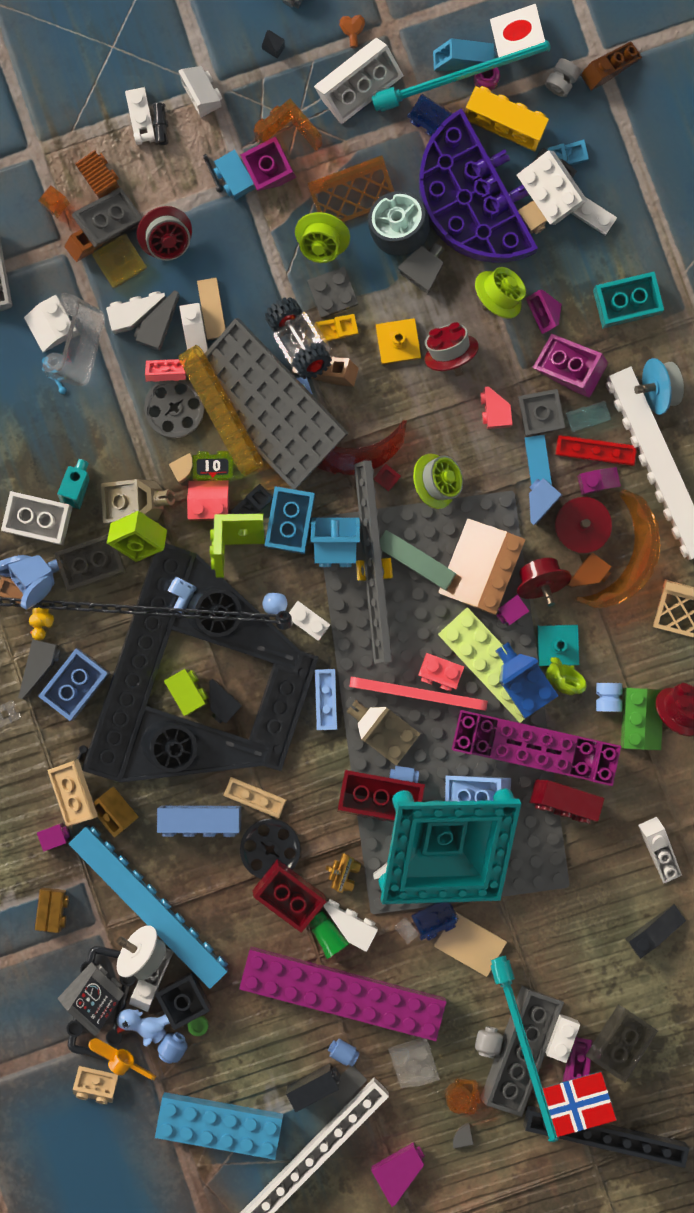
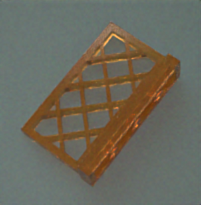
M383 156L375 157L307 183L317 212H322L320 208L322 206L324 207L323 213L328 209L336 213L337 218L339 215L343 216L344 218L340 219L342 222L370 213L371 208L366 209L359 206L363 195L373 199L374 204L378 200L382 188L390 191V193L394 192ZM382 169L384 174L382 184L371 180L373 173ZM362 178L367 181L363 191L352 187L355 179ZM369 182L380 187L376 197L365 193ZM342 184L349 188L345 198L334 194L338 185ZM351 189L361 193L357 204L347 200ZM322 191L329 194L330 197L327 204L319 203L315 194ZM332 196L343 201L339 211L328 207ZM345 202L356 207L352 215L347 216L341 213Z

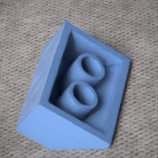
M537 478L529 487L532 490L529 493L530 520L533 525H536L562 496L544 478L541 481Z

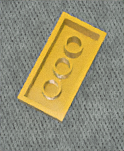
M475 86L465 108V115L470 123L534 152L539 145L549 120L542 112L528 110V107L524 104L510 102L506 96H497L483 86L480 88Z

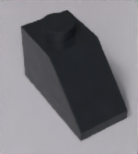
M211 679L209 681L210 708L214 713L212 717L220 724L222 722L226 724L243 705L217 681Z

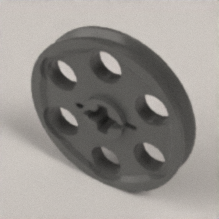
M187 380L160 381L148 392L145 399L144 412L148 423L158 434L168 438H182L191 434L199 427L204 417L205 405L201 393L191 382ZM179 384H184L187 388L186 392L182 395L177 394L175 391L176 386ZM159 388L167 390L165 398L160 399L156 396V391ZM191 399L199 400L200 405L197 409L189 408L188 403ZM171 404H179V411L177 413L175 411L170 412ZM152 407L160 408L161 413L158 417L150 416V409ZM191 418L193 420L192 427L184 428L182 426L183 419ZM167 421L172 422L174 425L171 432L163 430V424Z

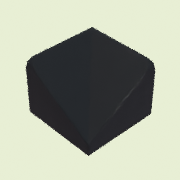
M267 30L262 43V50L278 59L285 48V40L272 31Z

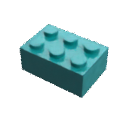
M655 271L599 284L593 289L602 329L661 315L664 311Z

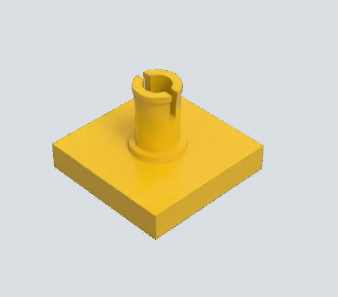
M415 318L375 325L382 365L421 359Z

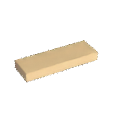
M217 278L197 281L207 341L218 339L226 329Z
M233 777L230 778L223 795L278 819L287 800Z

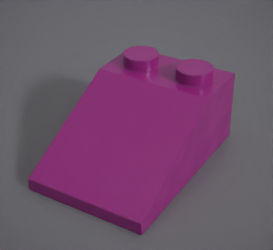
M551 334L533 369L568 389L590 398L608 362L600 352Z

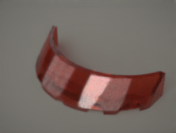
M403 420L388 437L373 445L354 449L335 447L317 468L333 474L355 475L354 464L372 461L373 469L382 466L403 445L407 420Z

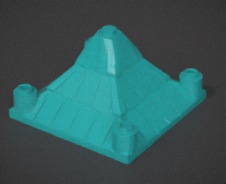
M509 789L498 790L493 796V801L460 802L439 800L415 802L409 791L397 792L392 798L396 815L386 873L382 874L378 880L381 889V903L501 901L521 808L520 799H515L512 791Z

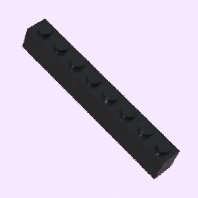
M528 1105L523 1123L525 1131L548 1136L540 1108ZM602 1124L559 1136V1139L682 1168L686 1167L690 1149L686 1142L610 1124Z

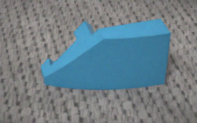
M585 140L567 145L563 143L548 148V150L554 151L559 159H563L569 165L589 161Z

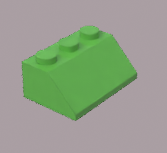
M624 688L621 748L661 750L663 721L656 709V697L662 690Z

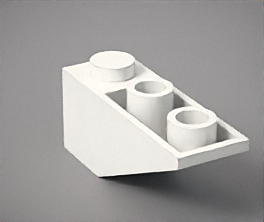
M157 291L150 293L149 297H133L129 299L130 302L122 303L117 301L111 303L110 307H106L112 332L117 334L135 329L166 299L165 293Z
M655 817L639 824L643 839L663 883L682 876L665 828L659 819Z
M329 899L323 906L349 943L367 952L378 931V927L375 926L376 923L368 918L364 920L358 918V913L348 908L345 911L339 908V903Z
M166 948L163 961L149 978L138 981L131 996L130 1005L148 1012L172 957L173 951Z

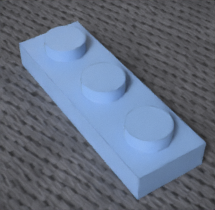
M335 669L315 670L317 730H336Z

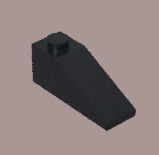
M673 904L625 938V940L641 959L659 946L686 920L675 904Z

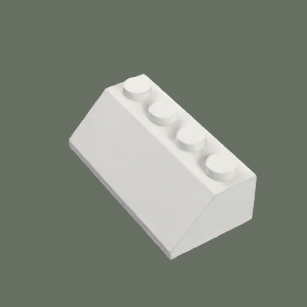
M375 38L314 87L324 104L336 119L343 124L372 101V96L376 95V92L388 89L404 75L388 46L378 38Z

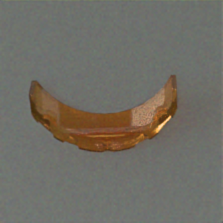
M622 489L619 495L629 509L635 532L634 548L630 561L623 573L610 586L593 595L577 596L574 599L575 602L593 608H603L619 604L641 590L654 573V567L658 563L661 549L658 522L644 498L625 489Z

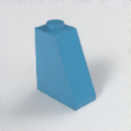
M453 38L433 51L434 71L462 70L496 58L493 43Z

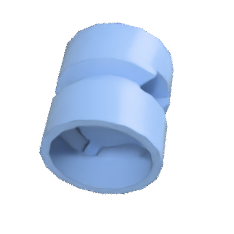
M596 683V694L599 695V698L596 700V711L622 712L623 700L619 696L623 694V683Z

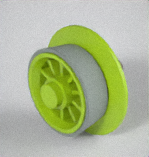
M436 454L423 455L416 462L413 478L419 497L431 508L442 509L447 507L462 491L463 476L458 464L448 456H438Z

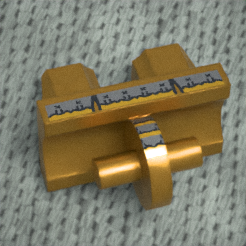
M342 853L340 861L334 860L333 866L327 865L325 870L330 872L328 879L332 880L331 888L340 893L343 891L352 892L355 881L348 879L349 872L358 873L361 863L354 860L348 854Z

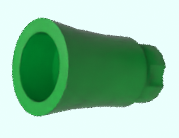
M324 911L317 914L308 924L313 929L311 931L318 940L326 959L350 944L335 927L331 919L326 916Z

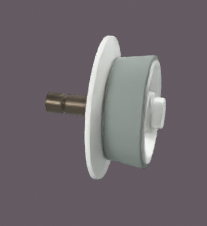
M141 927L128 940L122 936L117 939V944L123 947L117 960V972L125 978L134 975L138 980H145L158 969L163 961L166 946L162 940L157 939V931L154 927Z

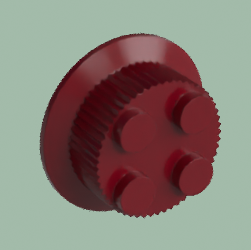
M683 682L674 688H665L660 691L656 697V709L665 725L680 735L694 736V686Z

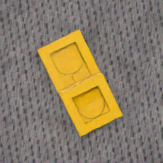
M355 314L314 323L316 338L319 343L358 334Z

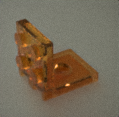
M291 98L282 106L273 108L270 116L265 120L263 118L260 119L253 129L255 141L260 145L268 141L291 121L316 151L322 147L321 133Z

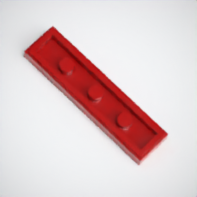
M558 435L555 455L635 466L637 448L627 444Z

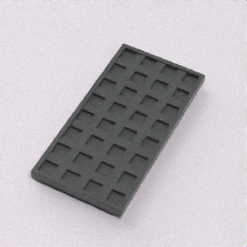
M239 318L233 320L186 374V377L293 490H296L349 434Z

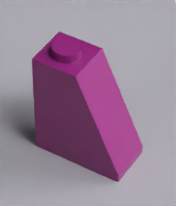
M414 1142L371 1166V1171L391 1207L396 1205L424 1166L423 1158L425 1155L421 1147H416Z

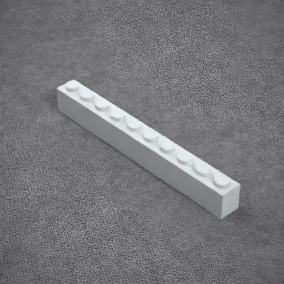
M632 367L610 375L607 378L606 387L609 393H613L616 399L614 404L617 411H621L624 417L622 422L625 429L631 432L632 437L630 439L634 448H638L640 452L639 460L642 466H646L649 472L647 478L650 484H654L657 490L655 495L658 502L663 503L665 508L663 510L664 516L667 521H671L673 536L675 539H679L681 543L680 551L684 558L687 557L688 560L694 558V504L644 394H636L634 391V387L638 386L639 383Z
M374 1077L240 1213H275L389 1097L386 1088Z

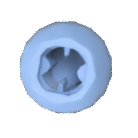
M280 593L266 594L262 602L263 609L267 614H278L280 611H285L287 608L285 595Z

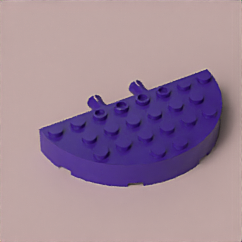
M461 108L444 120L431 136L422 157L419 174L420 200L427 210L430 225L448 246L475 260L506 263L536 254L538 247L514 205V202L529 196V193L525 190L523 184L507 192L495 168L510 161L509 155H506L507 152L504 149L488 157Z

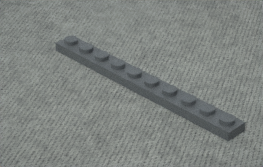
M362 461L354 464L373 657L374 664L392 662V650L387 620L388 609L385 600L386 589L383 581L384 569L381 561L382 549L379 541L380 529L377 521L378 509L375 501L374 470L372 461Z

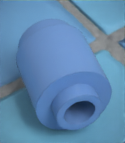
M395 766V769L390 770L389 778L418 783L419 771L414 770V768Z
M340 1038L337 1041L333 1040L328 1049L330 1052L329 1056L345 1066L349 1065L352 1067L359 1056V1052L356 1051L354 1046Z

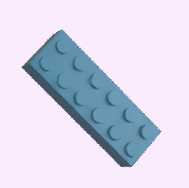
M164 1092L155 1138L275 1160L283 1114Z

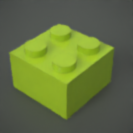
M136 511L110 524L107 544L133 561L138 562L164 550L167 529L147 517L144 513Z
M183 669L164 680L184 716L208 704L206 699L209 698L205 689L199 688L196 682L199 679L193 670L189 671V669Z

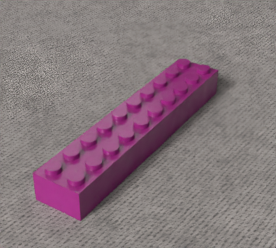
M250 947L239 990L433 1041L437 1040L446 1005L445 997L255 947Z

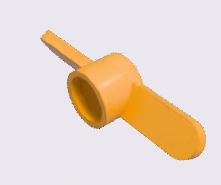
M97 1038L90 1040V1050L108 1059V1066L116 1075H124L131 1068L151 1080L156 1079V1075L134 1063V1057L129 1051L125 1049L117 1050Z

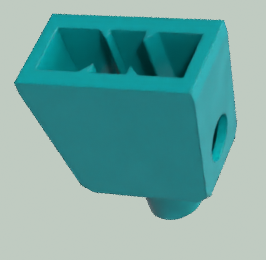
M77 459L75 467L68 466L57 493L60 503L69 504L73 508L80 510L90 480L88 472H86L89 465L87 461Z

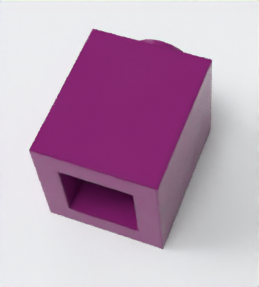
M516 595L498 608L497 611L499 613L497 617L503 625L507 623L509 626L528 613L529 610L520 597Z
M63 823L37 832V836L44 852L69 842L70 833L67 826H63Z

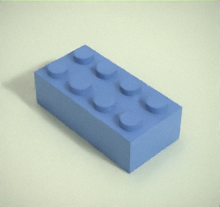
M160 806L157 808V833H162L163 837H173L176 833H182L183 837H194L196 833H203V837H215L217 833H223V837H235L241 831V806Z

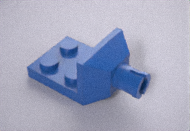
M507 642L502 645L507 654L502 647L495 650L503 661L499 682L522 716L527 718L558 697V694L538 666V660L522 654L517 655L510 646V643Z

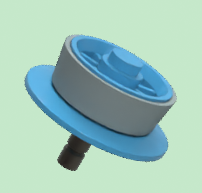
M652 358L644 366L642 385L635 386L634 391L636 394H645L647 403L654 413L658 415L664 414L669 409V406L679 405L682 401L684 394L683 378L675 363L667 362L663 364L659 359Z

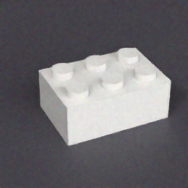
M548 150L517 174L551 225H556L588 201L554 151Z
M10 491L1 531L64 546L72 506Z

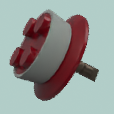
M458 322L432 329L425 340V346L428 349L425 355V363L428 368L435 371L453 369L456 377L463 375L461 366L475 357L479 350L478 341L474 337L468 336L466 327Z

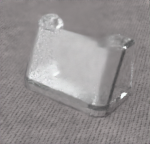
M62 292L59 304L60 309L63 313L72 316V321L63 355L58 353L47 355L42 371L49 379L83 386L88 383L105 323V316L100 309L72 294Z

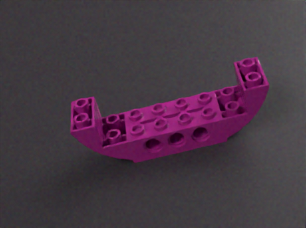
M460 710L451 750L613 786L621 746Z

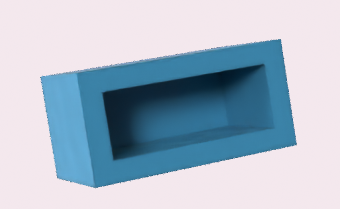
M235 149L214 161L216 168L213 170L219 180L221 178L224 180L226 185L223 187L229 197L232 195L237 200L256 189Z

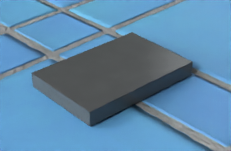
M122 188L84 206L72 214V217L95 248L139 225L142 216Z

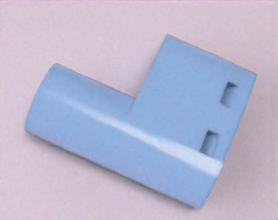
M178 577L174 578L168 591L179 596L174 608L186 609L197 587Z

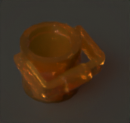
M455 1079V1082L450 1084L445 1091V1100L449 1109L458 1114H474L477 1111L480 1097L477 1081ZM465 1084H473L472 1094Z

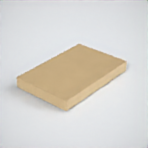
M79 759L47 770L67 827L98 817Z
M454 911L434 947L487 977L491 971V960L499 957L507 941Z

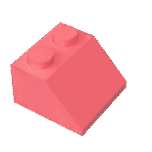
M229 480L189 481L187 496L188 520L214 521V515L229 514Z

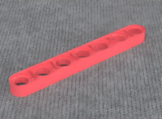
M351 677L349 687L486 711L488 704L486 700Z

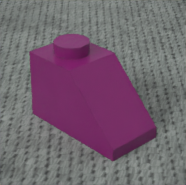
M617 467L585 472L577 476L581 495L621 487Z

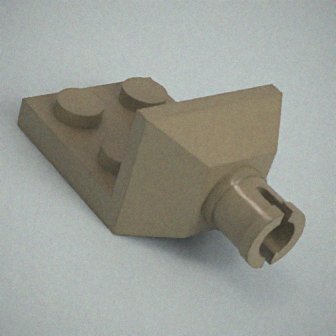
M133 479L101 483L103 523L106 524L115 522L136 511L144 513L153 521H158L164 510L163 506H170L175 502V499L167 498L175 497L174 492L171 489L163 491L156 481Z
M355 700L352 705L359 712L350 707L347 713L357 719L361 740L397 766L420 736V733L387 707H370L368 709L359 703L358 700Z

